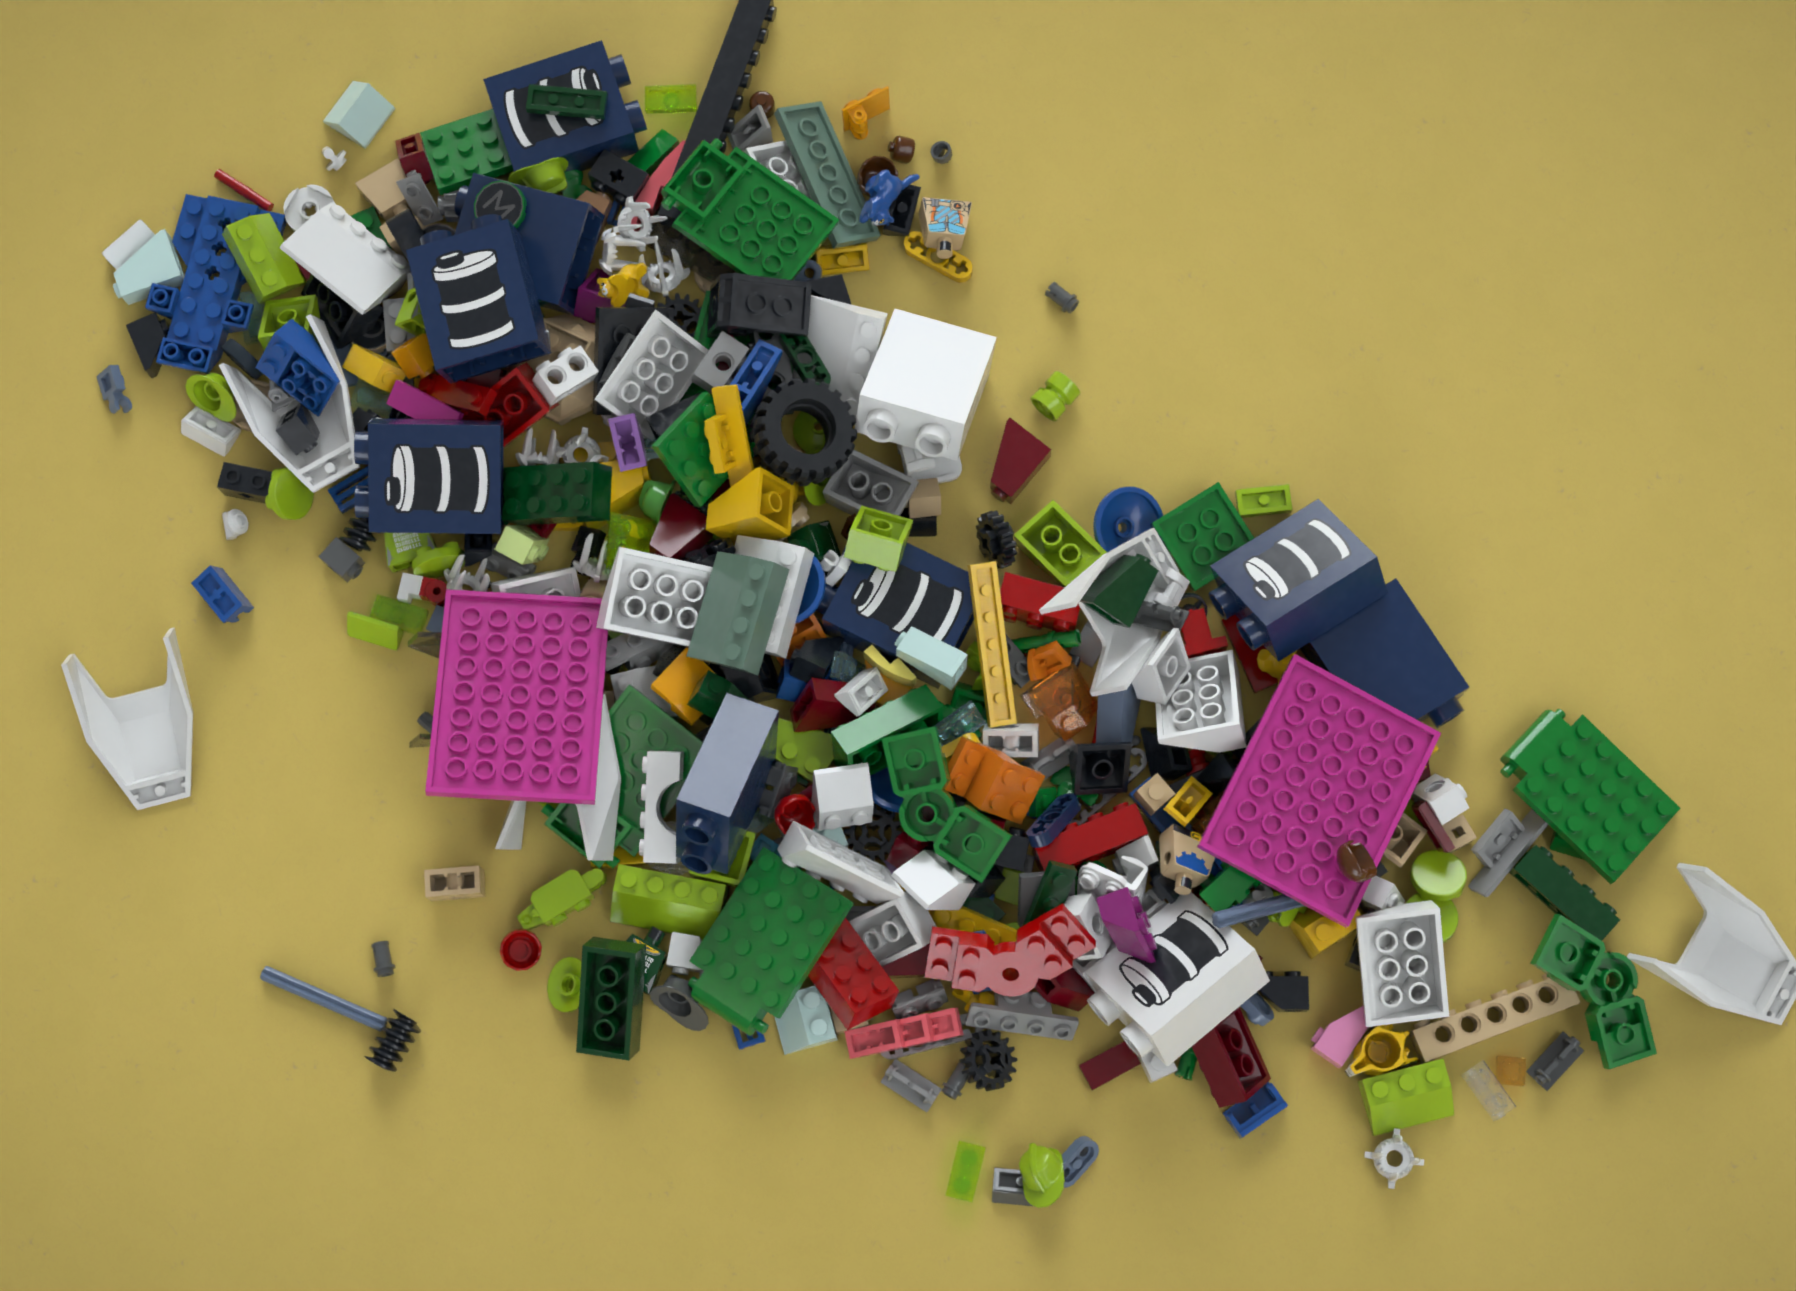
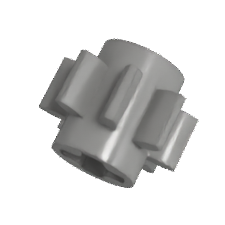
M458 190L444 194V196H438V209L442 216H445L447 222L459 221V216L455 214L454 210Z

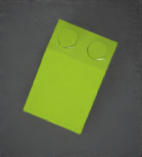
M1054 500L1014 534L1017 547L1035 565L1064 588L1103 554L1107 553Z

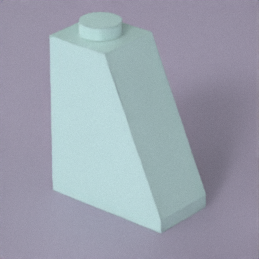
M165 229L160 230L113 273L116 280L113 288L117 297L123 298L130 305L147 299L152 283L174 288L182 286L185 275L175 246L172 243V238Z
M912 626L907 633L903 631L895 642V646H897L896 656L951 691L967 667L968 654Z

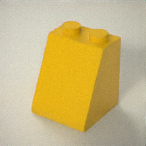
M618 460L600 463L612 467L610 521L615 519L617 515H621L639 504V496L644 483L648 480L652 481L648 465L620 472ZM610 521L585 523L589 528L599 529Z
M761 467L755 468L708 504L706 530L720 538L726 539L730 537L733 545H735L737 535L767 540L789 537L791 535L794 486Z
M1307 907L1304 914L1297 913L1289 927L1309 957L1313 959L1356 931V917L1362 915L1357 909L1350 925L1345 928Z

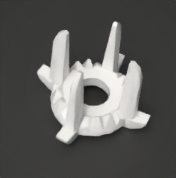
M633 196L626 198L625 208L618 217L617 226L612 227V230L616 233L619 232L623 238L638 240L647 245L658 240V236H650V233L653 231L651 229L653 227L652 223L665 221L668 217L659 215L650 217L646 210L651 208L650 204L647 202H634ZM636 216L640 219L641 224H631V220ZM641 227L638 232H636V231L633 230V229H636V228ZM636 247L640 252L646 251L645 247Z
M612 228L607 229L601 237V240H604L603 256L602 259H599V265L605 273L612 276V270L620 271L625 265L639 263L615 259L618 258L615 254L618 252L615 250L616 246L645 247L646 244L638 240L623 238L621 235H617L616 232L611 233Z
M656 241L654 247L657 264H650L647 267L648 271L642 277V284L649 290L662 293L664 297L669 296L668 292L676 288L681 280L689 276L690 268L683 269L679 253L673 248L671 251L674 262L672 263L670 260L664 262L659 244ZM643 254L639 256V263H645ZM664 272H667L670 275L667 278H665Z
M582 427L581 435L570 438L564 447L556 446L555 449L556 457H563L565 463L579 462L574 458V450L578 447L585 448L588 452V459L585 462L594 461L599 463L608 462L609 457L601 455L596 441L588 436L587 427Z
M533 428L528 429L525 435L522 454L520 452L515 454L520 466L559 464V457H556L555 453L556 446L560 447L559 441L556 439V431L552 429L547 455L542 456V452L539 455L535 452L536 438L532 439Z
M609 532L606 541L603 543L598 560L596 557L593 559L592 557L589 558L594 535L590 533L585 540L580 561L574 560L573 565L581 574L584 573L594 578V582L599 583L600 580L608 581L614 561L608 562L611 532ZM624 540L621 541L620 547H626V542Z
M464 554L457 557L451 571L448 568L444 570V576L447 580L446 589L463 590V584H467L473 588V591L487 592L490 582L488 573L484 574L488 562L487 558L483 559L475 577L473 575L470 576V572L466 573V570L460 573L465 557Z
M1394 1128L1392 1138L1380 1142L1374 1152L1365 1151L1364 1158L1373 1159L1377 1171L1382 1176L1388 1178V1188L1395 1189V1181L1405 1177L1411 1171L1413 1165L1424 1166V1159L1414 1158L1413 1151L1406 1142L1402 1141L1403 1137L1400 1135V1129ZM1392 1150L1398 1151L1402 1156V1162L1397 1167L1390 1166L1386 1160L1387 1154Z

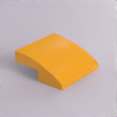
M686 647L651 684V689L671 705V710L690 726H693L703 713L687 705L697 682L708 670L713 673L715 672L703 661L687 657L688 648Z

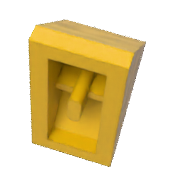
M1191 776L1164 807V810L1185 827L1213 793Z

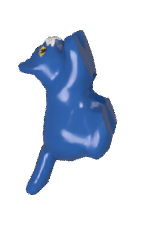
M882 170L877 175L872 176L865 186V191L870 194L871 198L864 204L859 221L865 223L871 219L872 225L875 226L889 225V222L893 223L894 219L889 214L890 205L902 190L917 181L920 176L918 174L909 175L901 181L897 176L892 175L889 170Z

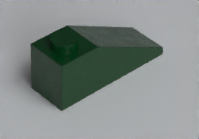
M708 670L697 682L687 705L715 719L726 693L749 699L733 683Z

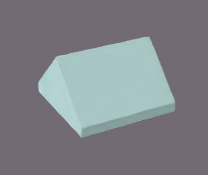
M352 81L323 122L366 149L393 113L395 107L369 83Z

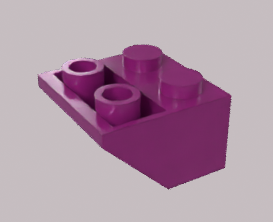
M1125 887L1096 898L1101 919L1118 951L1149 963L1156 962L1153 950L1157 949L1153 934L1149 933L1148 928H1151V923L1146 911L1143 912L1139 897H1133L1129 888Z

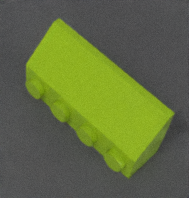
M618 864L612 893L610 922L650 929L653 926L665 933L672 934V932L694 935L699 936L703 940L724 908L729 889L725 884Z

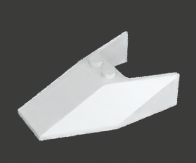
M310 314L306 318L321 345L322 352L340 382L319 417L309 410L320 434L317 446L308 453L302 451L295 455L276 432L281 417L300 402L295 399L288 406L273 412L271 400L238 369L225 363L220 364L219 367L254 436L314 493L360 468V464H355L354 459L355 429L348 384L324 321Z
M1151 528L1103 554L1039 609L1041 614L1076 607L1079 604L1092 628L1100 638L1102 651L1090 689L1092 697L1127 690L1160 641L1162 630L1132 624L1130 628L1113 625L1080 602L1091 584L1123 555L1136 556V554H1141L1151 560L1150 564L1159 570L1144 601L1155 603L1152 600L1156 592L1164 594L1170 582L1165 576L1169 567L1179 573L1178 567L1155 528Z
M175 627L170 628L163 638L168 657L167 681L162 686L116 698H109L104 694L75 654L68 655L61 664L86 742L137 810L191 796L193 708Z
M603 694L595 805L575 804L578 810L587 860L613 861L621 786V774L605 694ZM511 800L495 849L521 850L526 801Z
M1679 863L1676 868L1704 911L1698 927L1679 961L1675 964L1629 953L1627 958L1707 1006L1782 1025L1796 999V960L1761 908L1709 868Z

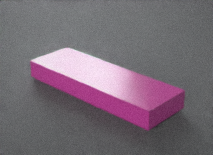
M402 380L395 381L386 403L414 419L462 420L464 413Z

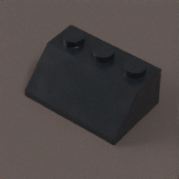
M312 274L301 292L302 296L316 294L320 319L324 321L329 336L337 349L344 348L372 330L383 312V308L378 304L365 314H360Z
M764 654L758 675L719 665L722 675L729 682L733 683L750 701L760 703L776 699V692L780 683H777L778 675L769 654Z

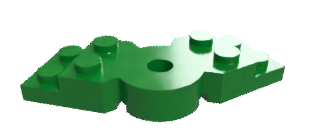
M937 726L881 738L893 793L904 798L899 809V819L904 831L915 840L933 841L936 854L983 883L1013 835L991 822V819L971 806H956L953 797L945 790L951 779L945 753L942 752ZM925 806H930L934 810L935 815L932 821H927L922 816V810Z
M1554 914L1530 963L1545 972L1548 978L1567 990L1579 991L1582 997L1589 1003L1585 1012V1018L1591 1041H1597L1603 1068L1610 1070L1657 1054L1644 1000L1632 994L1638 985V975L1632 961L1623 954L1606 952L1603 941L1564 916ZM1607 975L1609 976L1608 984H1606Z

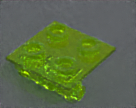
M610 512V521H607L609 526L608 535L606 536L607 551L604 564H606V569L612 570L619 547L624 546L628 549L649 553V544L655 532L657 522Z

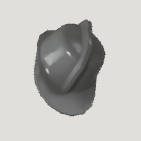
M670 975L663 986H657L651 990L650 998L653 1003L682 1026L694 1031L706 1029L709 1024L708 1016L698 1002L692 999L691 993L693 989L688 986L689 981L676 975Z

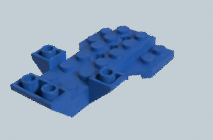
M186 194L172 240L187 266L181 290L152 283L145 306L146 309L172 320L167 338L163 337L156 360L158 364L208 374L222 358V346L226 343L228 333L246 331L248 329L254 305L238 301L242 285L247 283L222 233L227 225L243 218L270 213L283 237L287 223L284 214L260 210L257 205L208 195V198ZM225 248L226 252H221V256H218V251ZM218 272L219 277L214 276V280H211V275Z

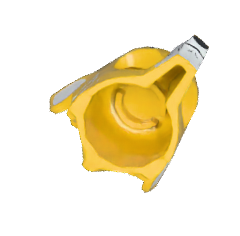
M1392 1024L1370 1027L1355 1046L1353 1062L1345 1070L1347 1076L1351 1077L1359 1073L1377 1076L1419 1063L1420 1059L1417 1057H1407L1410 1049L1404 1047V1044L1410 1034L1409 1031H1392L1394 1028Z

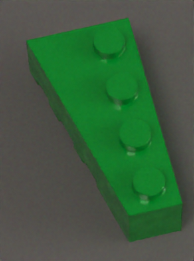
M1222 862L1220 864L1222 870L1215 876L1210 873L1209 877L1200 884L1202 888L1199 890V895L1217 912L1228 909L1232 905L1240 904L1251 892L1250 889L1253 886L1257 887L1262 882Z

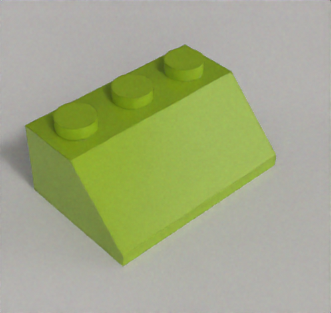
M270 213L251 215L225 227L222 236L259 304L306 284L295 260L280 249L281 244L285 241Z
M1444 1059L1358 1081L1373 1136L1394 1131V1128L1403 1129L1455 1115L1452 1088Z

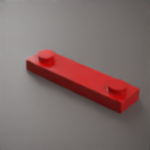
M432 373L422 378L418 386L419 390L455 409L486 417L497 395V392L491 388L464 381L450 384L444 377Z

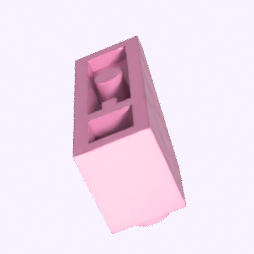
M1364 1006L1330 1023L1325 1029L1319 1027L1311 1038V1041L1314 1042L1311 1050L1335 1067H1342L1368 1029L1365 1026Z

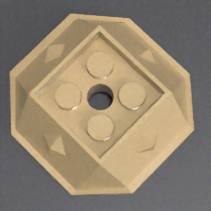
M570 314L544 318L545 328L550 333L552 353L505 367L507 374H509L516 367L527 362L536 373V368L543 362L549 360L552 363L558 359V354L569 347L573 350L580 345L594 364L595 325ZM569 364L572 370L580 371V368L576 364ZM547 377L552 384H559L555 377ZM594 380L558 402L559 406L544 418L562 426L570 422L571 419L593 410Z

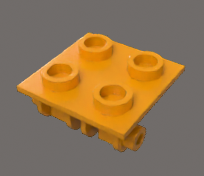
M886 86L883 89L876 88L869 92L867 97L859 101L852 100L841 109L844 132L850 129L856 139H865L868 136L867 120L890 109L889 87Z

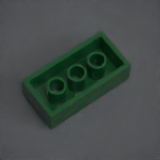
M594 461L505 467L502 521L518 525L610 521L612 467Z
M592 937L582 946L577 1053L629 1061L640 1051L646 944Z

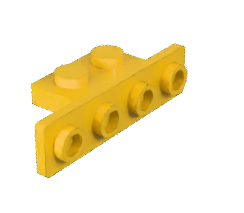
M716 386L712 388L716 415L704 421V433L709 442V458L714 467L715 474L728 471L730 486L732 487L753 471L754 467L738 386Z

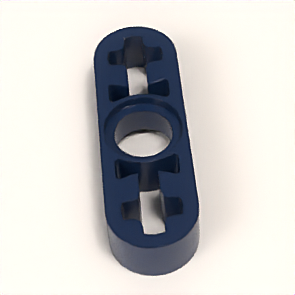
M1067 793L1057 797L1026 832L1031 847L1041 848L1049 845L1081 810L1076 794Z

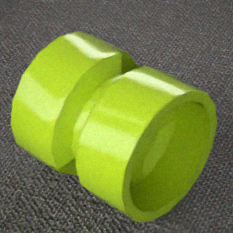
M1055 371L1045 381L1046 388L1040 387L1030 399L1035 408L1052 421H1057L1065 412V405H1071L1080 395L1078 387L1059 371Z

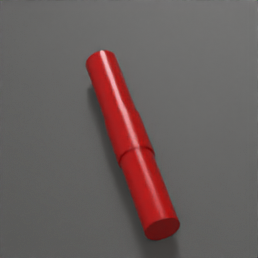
M221 169L215 172L214 178L263 210L271 212L274 207L273 203Z

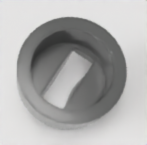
M938 141L931 147L933 160L939 164H946L951 160L952 149L947 142Z

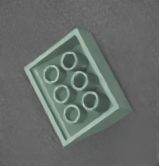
M717 551L686 656L758 675L789 569L775 562Z

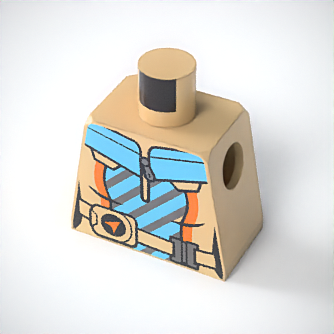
M922 197L919 220L924 245L928 248H937V256L939 258L948 259L952 257V250H961L972 202Z

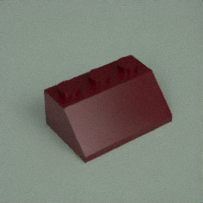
M1240 1007L1192 1046L1200 1069L1205 1075L1211 1094L1219 1108L1247 1101L1271 1079Z

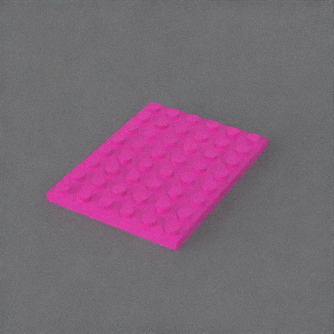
M446 589L425 790L426 796L595 805L608 630L596 628L602 598Z
M1294 654L1197 847L1346 928L1350 925L1371 879L1362 883L1348 880L1340 872L1337 865V850L1342 844L1350 840L1354 841L1351 844L1359 842L1364 845L1377 868L1441 733Z

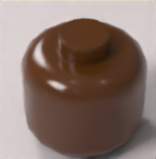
M758 91L751 96L749 100L750 111L757 105H761L767 119L774 114L775 101L770 93Z
M896 136L893 142L890 141L888 145L891 159L905 164L910 163L915 151V141L912 138Z

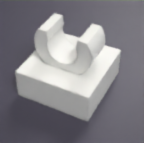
M828 550L820 563L823 570L828 572L825 577L826 583L833 587L847 572L852 560L844 558V553L838 557L834 551Z

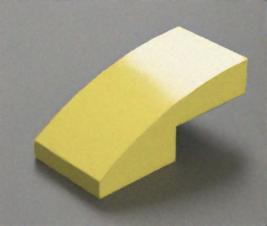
M873 645L864 651V659L872 667H877L884 676L906 686L913 687L916 684V676L899 657L890 664Z

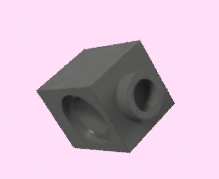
M337 537L318 556L347 583L351 578L355 579L360 575L363 570L362 566L365 564L358 554Z

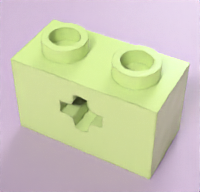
M508 525L505 527L494 550L522 565L537 563L539 560L542 561L549 550L547 544L550 539L542 538L533 529L525 525Z

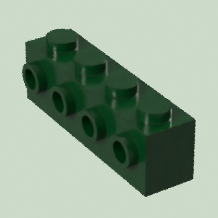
M1534 845L1509 873L1555 914L1564 916L1602 941L1620 921L1616 916V910L1605 902L1602 904L1595 898L1596 893L1588 885L1578 883L1573 878L1575 875L1569 868L1564 865L1560 867L1553 860L1554 856L1549 850L1543 846L1539 848L1537 845Z

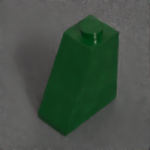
M1136 554V556L1123 555L1091 584L1080 602L1113 625L1130 628L1159 570L1150 564L1151 560L1141 554Z

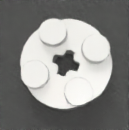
M307 185V187L301 189L297 188L287 196L284 202L285 219L290 228L295 232L313 216H307V213L304 211L305 208H311L313 205L316 206L315 211L317 212L331 202H335L330 193L321 186Z

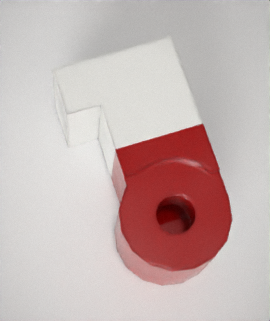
M402 573L397 599L400 603L411 605L412 598L430 601L434 606L439 605L443 607L445 606L447 584L438 579Z

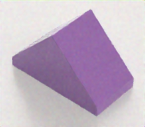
M635 413L608 419L620 472L647 466L644 438Z

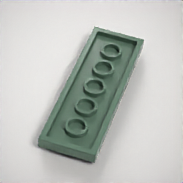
M822 102L777 108L774 115L811 199L839 219L838 225L828 236L833 249L877 241L881 234L877 226L872 225L871 219L865 223L859 221L866 201L859 189L857 180Z

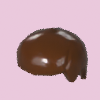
M873 156L862 164L858 172L857 184L863 194L870 197V194L865 191L866 183L872 176L877 175L882 170H889L892 175L898 177V171L891 160L884 156Z
M1350 840L1338 848L1337 865L1340 872L1348 880L1362 883L1376 876L1377 868L1364 845L1359 842L1351 844L1354 841Z

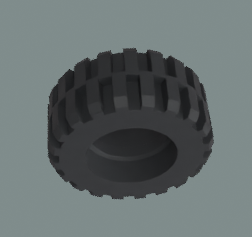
M800 378L791 379L788 384L783 382L773 391H770L756 408V414L752 417L750 427L753 430L749 433L750 442H755V446L752 448L755 457H761L762 461L759 464L763 469L768 467L773 471L772 474L785 478L784 481L791 485L796 481L799 486H808L811 482L818 484L826 478H830L846 463L855 447L853 442L857 439V430L853 429V426L857 422L855 415H850L848 412L852 407L848 401L842 402L840 399L842 394L837 389L832 392L828 389L830 385L823 381L817 385L815 384V379L806 378L804 382H801ZM787 412H806L820 423L825 435V445L820 452L816 454L801 453L787 443L781 430V419Z

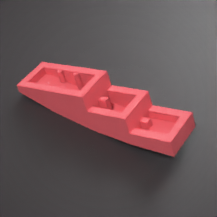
M684 140L662 161L648 179L635 201L650 204L651 208L646 209L650 217L657 215L663 199L661 190L672 178L685 144ZM635 216L631 220V224H641V221ZM641 227L636 228V229H633V230L636 231V232H638Z
M956 1007L844 1031L850 1059L964 1035L959 1010Z

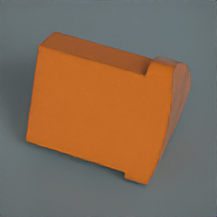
M1057 641L1037 649L1028 650L1027 668L1030 681L1042 680L1051 673L1070 666L1072 657Z

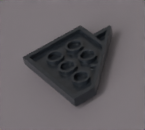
M596 307L594 365L599 372L594 378L593 414L613 415L599 404L595 398L604 386L600 383L602 375L626 333L637 337L655 310L674 323V308ZM687 333L692 338H694V334Z

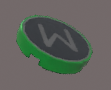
M502 180L491 182L484 186L476 196L474 203L475 217L478 218L490 214L500 215L502 220L509 219L517 229L526 216V198L522 191L510 182Z

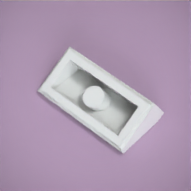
M140 219L102 252V255L117 270L155 234Z
M197 406L181 420V434L223 457L227 455L241 433L240 428L216 418Z
M873 667L862 670L834 696L854 715L860 716L884 695L888 688L878 668Z

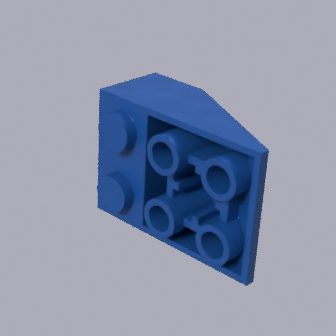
M293 319L289 320L273 334L255 367L317 417L323 412L340 382L313 335Z

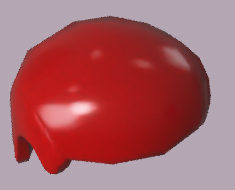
M792 794L780 800L774 811V820L784 834L787 833L793 821L813 830L816 825L814 821L816 809L805 795Z
M515 929L509 932L503 938L500 946L501 959L507 967L515 971L530 969L539 961L542 953L541 942L535 933L527 929Z

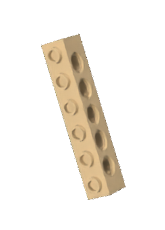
M1547 974L1542 975L1544 981L1533 984L1532 979L1516 985L1518 991L1510 994L1507 993L1506 989L1492 994V1000L1484 1004L1479 999L1466 1004L1467 1010L1456 1013L1455 1009L1449 1011V1017H1442L1441 1020L1434 1023L1427 1019L1413 1024L1415 1030L1409 1032V1036L1420 1059V1063L1423 1064L1570 1008L1581 1002L1576 991L1567 990L1548 978ZM1540 989H1546L1550 993V1001L1548 1003H1544L1539 999L1538 992ZM1515 998L1521 999L1524 1002L1525 1009L1523 1013L1514 1010L1512 1003ZM1489 1008H1494L1498 1011L1499 1020L1497 1023H1493L1487 1018V1010ZM1463 1018H1469L1473 1022L1474 1028L1471 1033L1465 1032L1462 1029L1461 1021ZM1437 1028H1443L1447 1031L1448 1039L1446 1042H1440L1436 1039L1435 1031Z

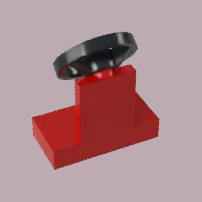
M1184 593L1182 599L1188 597L1199 599L1194 605L1186 604L1183 607H1179L1190 612L1181 629L1188 658L1226 651L1228 647L1226 636L1216 638L1211 636L1206 618L1208 608L1204 599L1195 593Z

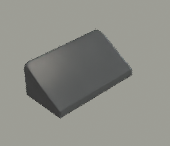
M994 1168L993 1203L1032 1206L1025 1198L1020 1170Z

